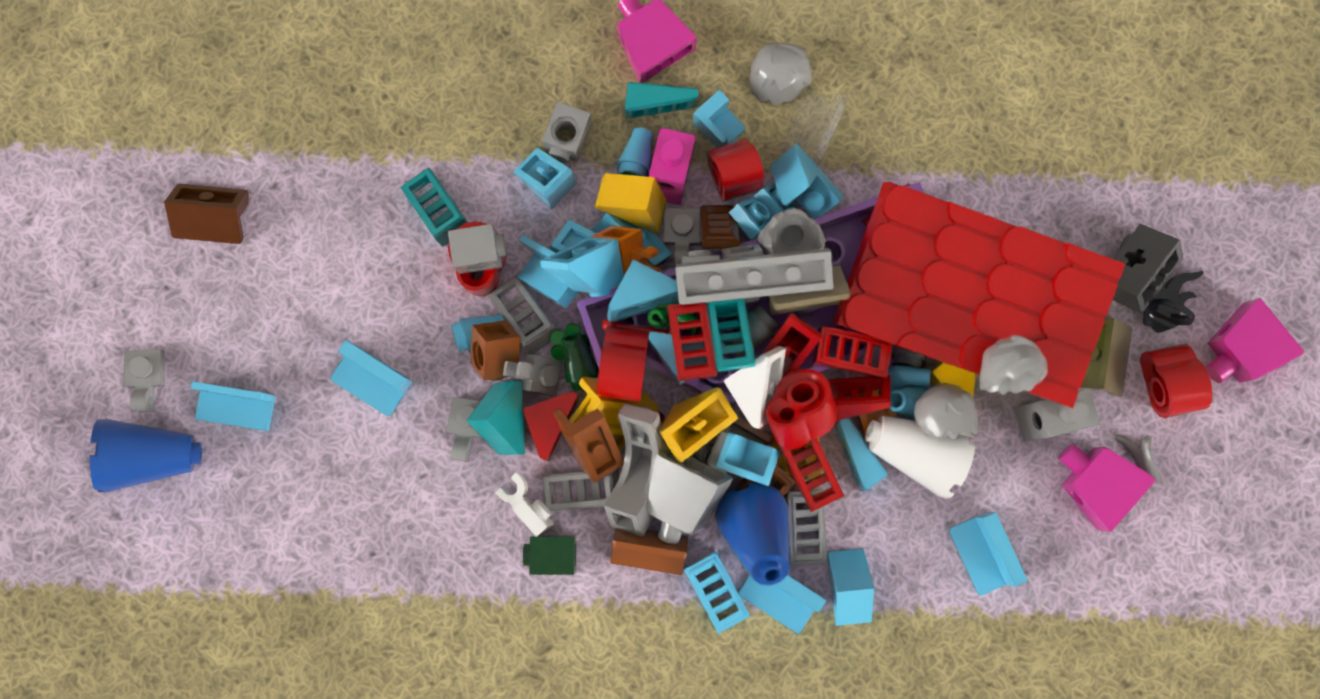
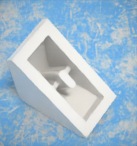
M778 346L755 359V367L740 369L724 380V383L752 427L759 429L768 423L765 413L766 406L771 398L774 397L776 386L782 379L786 352L784 347Z

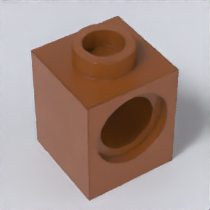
M507 320L472 325L470 363L483 380H501L507 377L503 376L505 361L519 362L521 336Z

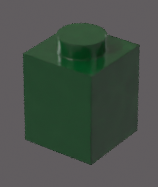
M531 536L530 544H524L523 566H529V575H574L576 573L577 536Z

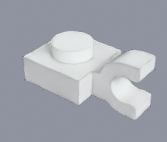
M516 472L511 479L517 484V492L511 495L503 487L499 488L495 493L500 499L510 503L515 514L536 537L545 535L555 526L549 519L552 513L540 500L536 499L533 501L526 496L528 491L527 481L520 472Z

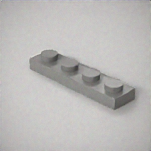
M829 248L675 264L679 305L833 289L832 259Z

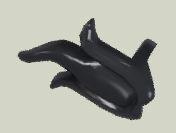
M1204 272L1182 273L1171 278L1166 285L1164 284L1144 310L1143 325L1151 326L1156 333L1178 325L1193 324L1195 314L1184 306V303L1187 299L1196 298L1197 296L1190 291L1180 294L1179 292L1185 282L1201 277Z

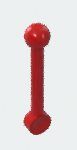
M608 318L602 322L604 331H606L608 326L671 335V329L664 330L616 322L609 323Z

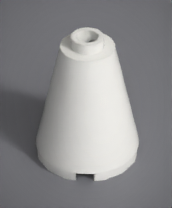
M881 416L877 421H871L865 434V441L869 442L868 448L871 452L936 496L944 499L951 498L954 493L949 492L954 484L962 486L971 468L975 454V445L969 444V437H975L972 431L969 436L958 434L955 439L947 435L938 438L934 434L928 436L916 424L915 420Z

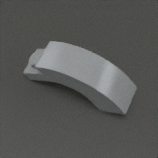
M625 403L618 413L625 438V459L618 482L606 501L604 508L611 527L644 537L654 518L646 510L656 454L670 448L659 432L663 425L660 421L659 413L647 407H636Z

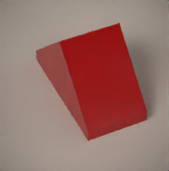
M791 313L761 355L778 346L786 348L783 378L800 367L823 335Z
M570 391L523 408L539 458L549 461L562 435L553 412L560 408L569 420L580 398L578 394Z

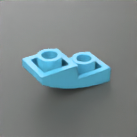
M772 183L763 187L754 197L738 203L729 214L750 240L758 237L759 232L772 220V216L781 211L799 209L794 200L784 206L776 184Z

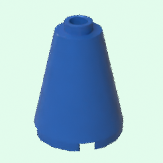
M97 419L93 425L90 443H96L95 455H90V474L93 488L98 490V492L107 493L193 472L195 464H201L202 444L201 442H195L193 435L111 419Z
M750 483L747 484L748 488L738 492L735 488L721 499L715 512L717 527L752 578L761 585H773L781 582L788 575L790 569L788 505L778 489L771 485Z

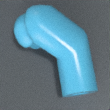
M902 365L889 367L887 375H891V391L908 385L929 387L931 369Z

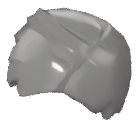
M769 43L759 50L751 65L749 78L751 92L755 93L761 102L770 100L773 106L793 101L806 86L811 84L812 75L810 62L806 57L807 52L801 47L790 43Z
M788 209L775 214L758 235V240L763 246L765 255L825 249V237L820 226L815 220L808 218L799 209Z
M1013 335L1010 338L1000 339L983 353L980 389L983 391L986 389L989 393L999 391L1001 395H1005L1008 392L1020 393L1023 390L1030 392L1036 383H1040L1047 374L1046 358L1033 342L1022 336Z
M937 384L926 390L915 404V422L928 436L934 434L940 438L947 435L955 439L958 434L969 436L971 431L973 434L978 432V418L973 397L957 385Z

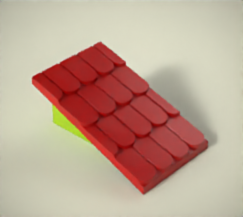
M883 182L847 281L850 289V298L840 300L832 323L979 376L983 353L987 348L994 345L1000 339L1010 338L1013 335L1022 336L1033 342L1040 349L1047 362L1046 376L1027 393L1073 408L1125 263L1070 243H1064L1024 227L1012 225L961 205L938 199L906 186L897 185L892 182Z

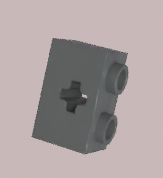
M1139 224L1132 234H1128L1123 239L1119 252L1113 258L1125 263L1121 278L1118 280L1113 301L1142 314L1183 260L1180 240L1143 224Z

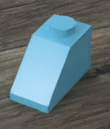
M589 237L540 260L542 269L571 290L589 292V295L592 297L605 296L611 293V288L619 285L624 277L618 239Z

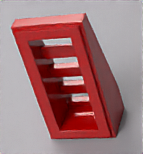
M706 302L667 305L678 382L716 377L717 369ZM699 312L700 320L678 322L677 315ZM701 327L702 334L680 337L679 330ZM703 342L704 349L682 352L681 345ZM706 358V364L684 365L685 359Z
M821 326L818 329V332L823 336L815 346L812 365L887 378L892 344L864 334L838 328ZM831 339L837 340L835 358L828 357ZM845 341L852 343L849 361L842 360ZM859 344L866 345L863 364L856 363ZM873 347L881 348L878 368L871 366Z
M887 375V378L861 376L828 379L838 411L836 421L891 407V375ZM880 389V396H873V391ZM865 393V397H859V394Z
M818 438L810 440V446L793 454L790 451L791 449H785L778 445L810 512L844 497ZM815 454L816 460L798 468L796 463ZM822 468L823 474L807 482L804 481L803 477ZM829 482L830 488L811 496L810 490Z

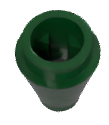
M574 333L563 337L561 343L565 380L571 384L572 389L581 390L583 389L579 385L581 378L590 377L598 379L599 367L585 340H583L581 333Z

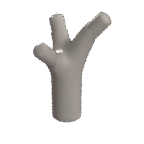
M1118 434L1115 440L1123 444L1133 454L1140 468L1156 479L1155 482L1160 481L1161 477L1151 453L1152 437L1146 435L1141 440L1140 446H1138L1131 440Z

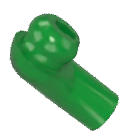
M667 303L652 308L648 313L649 324L658 329L670 328L667 305L679 303ZM694 313L677 315L678 322L700 320ZM701 327L685 330L691 335H697L701 331Z

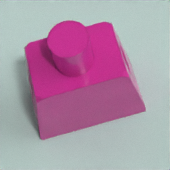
M621 0L618 3V8L625 16L617 24L618 37L639 83H644L696 50L697 38L694 33L661 0H653L644 7L639 0Z
M660 128L648 177L656 179L667 200L666 202L681 205L696 144V136ZM660 182L668 183V184L672 185L673 187H671V188H669V187H664V186L660 185L659 183H660Z
M1258 298L1243 303L1207 343L1218 357L1205 366L1209 377L1217 383H1222L1230 375H1233L1239 383L1253 381L1304 354L1305 351L1264 301Z
M1072 443L1058 456V459L1072 471L1061 485L1099 531L1112 532L1156 481L1153 476L1106 447H1095L1086 455Z

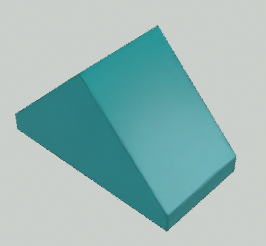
M522 381L495 383L466 420L498 455L525 454Z

